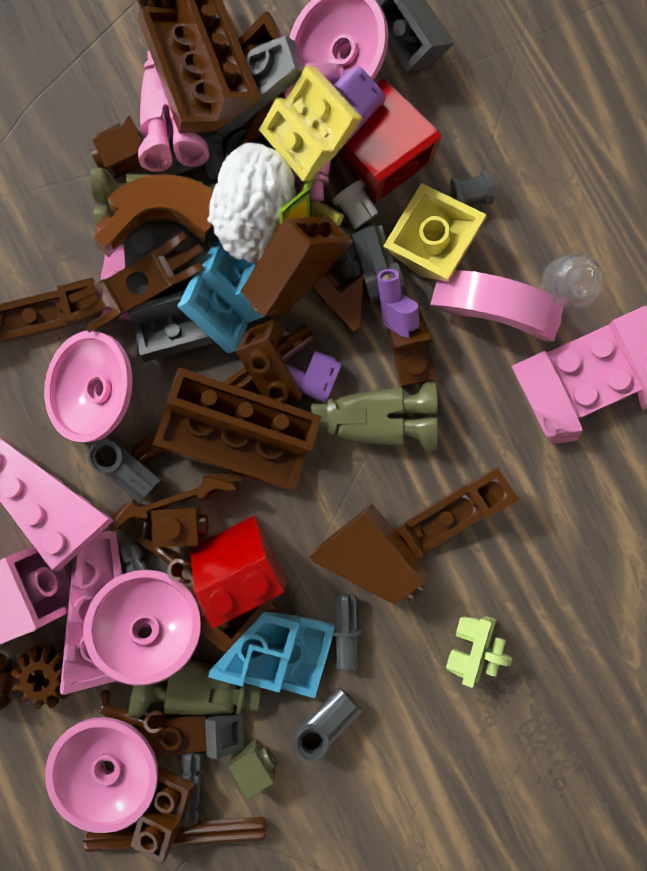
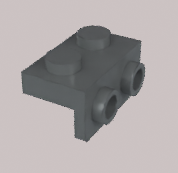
M180 290L172 295L158 299L147 300L127 311L129 318L134 324L139 354L144 363L215 343L212 338L178 308L185 290Z

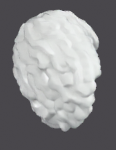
M245 143L231 152L220 168L218 183L215 185L210 200L208 222L214 226V233L218 236L224 250L230 252V255L236 259L244 258L249 263H257L280 226L279 210L296 197L295 173L278 151L262 144Z

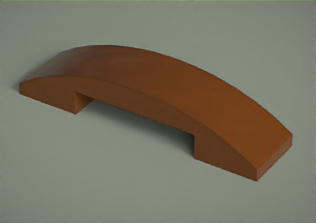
M94 278L56 286L57 290L1 303L0 343L55 331L102 315L103 312H99L76 321L73 315L97 301L99 296L97 294L74 303L68 297L94 285Z
M497 467L439 499L394 528V530L414 555L420 559L424 557L427 551L485 517L488 519L518 501L519 497L501 469Z

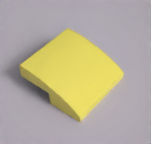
M305 66L288 98H276L259 131L276 151L280 153L303 182H308L342 148L361 122L362 117L316 67Z

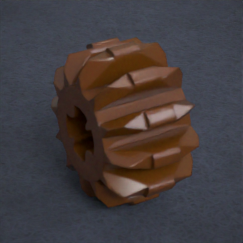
M48 644L44 650L36 645L29 650V654L24 653L19 656L17 662L20 667L13 669L11 676L20 680L13 685L12 691H23L24 695L21 697V703H26L33 699L34 710L40 709L45 703L49 708H53L59 703V698L65 700L71 694L63 695L60 693L64 650L56 655L54 644Z

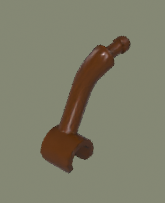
M144 521L141 538L136 539L137 543L169 565L168 576L171 580L189 584L191 580L183 578L182 571L186 566L192 567L191 562L178 559L166 547H153L152 540L148 539L152 524L150 521Z
M107 689L102 690V707L98 709L100 714L108 718L144 727L155 739H163L167 735L165 728L159 727L154 729L157 722L166 720L163 713L152 711L147 716L143 715L138 719L128 717L129 710L110 706V691Z

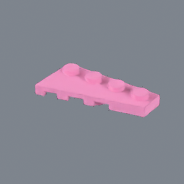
M0 437V502L52 570L59 571L115 520L91 505V502L72 491L61 480L45 471L35 461Z
M111 530L101 532L73 558L60 693L63 695L115 681L101 672L90 658L84 641V621L88 607L96 594L111 580L122 575L116 531L111 532Z

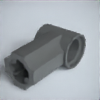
M382 225L370 226L352 234L356 254L363 270L361 276L363 275V287L368 302L373 304L380 301L377 274L385 269H394L399 272L401 293L405 294L406 290L401 270L397 262H393L391 253L383 247L387 240Z
M118 439L98 441L89 450L88 459L93 469L104 473L139 504L143 502L162 480L129 452L124 443ZM106 445L114 448L117 453V460L112 466L105 464L101 459V451Z
M339 686L309 718L304 719L297 726L295 745L300 757L307 761H317L324 757L329 745L362 713L361 707ZM308 732H317L322 737L321 741L314 746L306 745L302 738Z

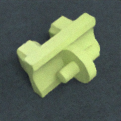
M466 616L460 618L456 636L474 643L470 654L453 649L450 653L446 669L462 677V684L473 688L475 683H479L485 660H488L485 673L491 676L497 675L499 665L511 666L512 657L503 653L506 640L495 637L492 649L489 648L497 619L488 616L481 619Z

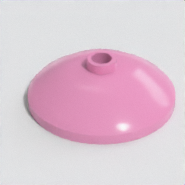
M311 0L296 19L290 38L296 43L302 64L310 62L335 63L343 67V74L347 70L354 69L359 65L374 80L386 55L388 26L384 12L376 0ZM351 49L349 56L346 58L347 52Z
M88 331L80 332L67 339L52 358L45 380L44 397L46 410L55 429L62 436L72 441L95 442L109 435L124 417L132 394V370L129 358L121 344L110 335L97 331L90 333Z
M138 570L120 575L101 588L88 607L84 621V641L88 654L101 672L117 682L133 686H145L164 681L186 665L197 647L201 628L199 609L188 588L183 583L171 580L166 573L153 570ZM141 628H151V635L148 638L139 637L138 633Z
M99 717L87 719L69 728L52 747L45 769L46 788L53 806L72 825L94 833L115 832L130 826L138 820L152 802L158 784L157 760L149 742L131 725L113 718ZM104 762H112L115 769H107Z

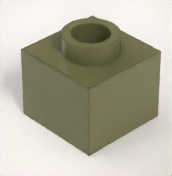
M256 739L244 746L243 750L232 754L228 768L247 799L274 783L277 763L269 748H262Z

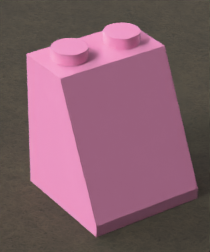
M34 546L0 560V644L36 630L68 613L72 576L68 564L59 571L52 570Z

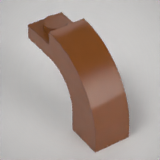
M150 175L133 180L120 187L107 198L114 215H106L97 224L94 230L96 235L93 237L96 246L107 257H110L137 227L154 219H168L178 222L205 243L214 233V226L208 222L213 190L193 179L177 175Z

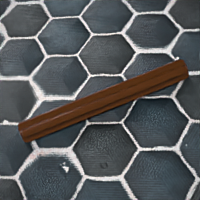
M264 817L198 821L195 826H180L172 846L261 841L266 837V821ZM136 825L110 833L86 831L83 841L84 849L87 852L134 849L131 847V842Z

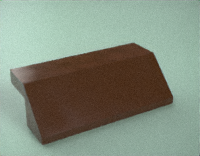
M177 0L175 7L167 8L140 6L138 20L179 133L215 132L259 103L260 93L222 0Z
M179 367L152 447L289 492H294L305 456L313 449L322 416Z

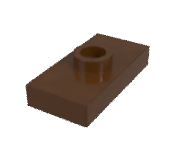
M174 714L165 716L166 720L159 721L154 726V729L162 727L167 730V735L163 739H155L144 727L133 724V727L149 742L156 758L207 751L205 719L208 718V715Z

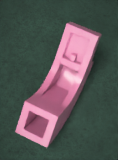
M455 270L448 282L437 280L430 304L453 316L496 321L520 329L540 340L553 342L561 323L564 308L553 301L554 295L536 287L495 275Z

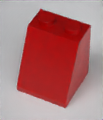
M384 78L376 84L384 93L386 100L337 152L358 181L363 180L366 185L364 190L374 203H377L431 163L442 137L438 130Z
M255 515L202 541L198 546L190 548L194 593L212 629L284 593L287 577Z

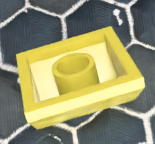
M421 183L383 247L419 277L448 282L487 216Z

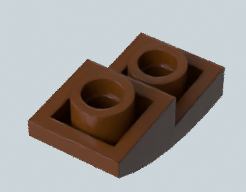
M163 768L158 773L157 789L152 802L137 821L131 847L163 863L183 822L195 784Z

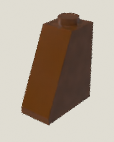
M330 217L284 218L240 292L250 301L251 307L264 317L287 313L353 243V240Z
M372 503L318 545L309 556L314 563L394 605L404 598L411 601L425 589L424 582L428 570Z

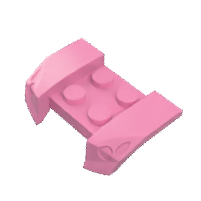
M646 305L612 320L605 327L547 353L543 351L511 366L546 438L551 444L577 441L578 436L583 431L579 419L638 393L642 410L647 408Z

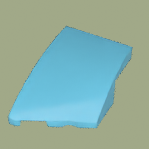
M218 238L201 262L204 269L194 275L178 304V308L229 354L236 351L248 323L264 316L257 313L251 307L250 301L240 292L257 263H249L244 258L236 259L234 256H231L230 252L224 250Z
M263 612L210 670L209 678L238 686H243V683H247L275 692H280V689L315 698L335 624L296 615Z

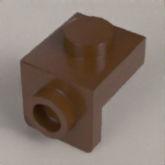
M201 506L151 510L153 547L198 546L203 541V536H208L207 514H202Z

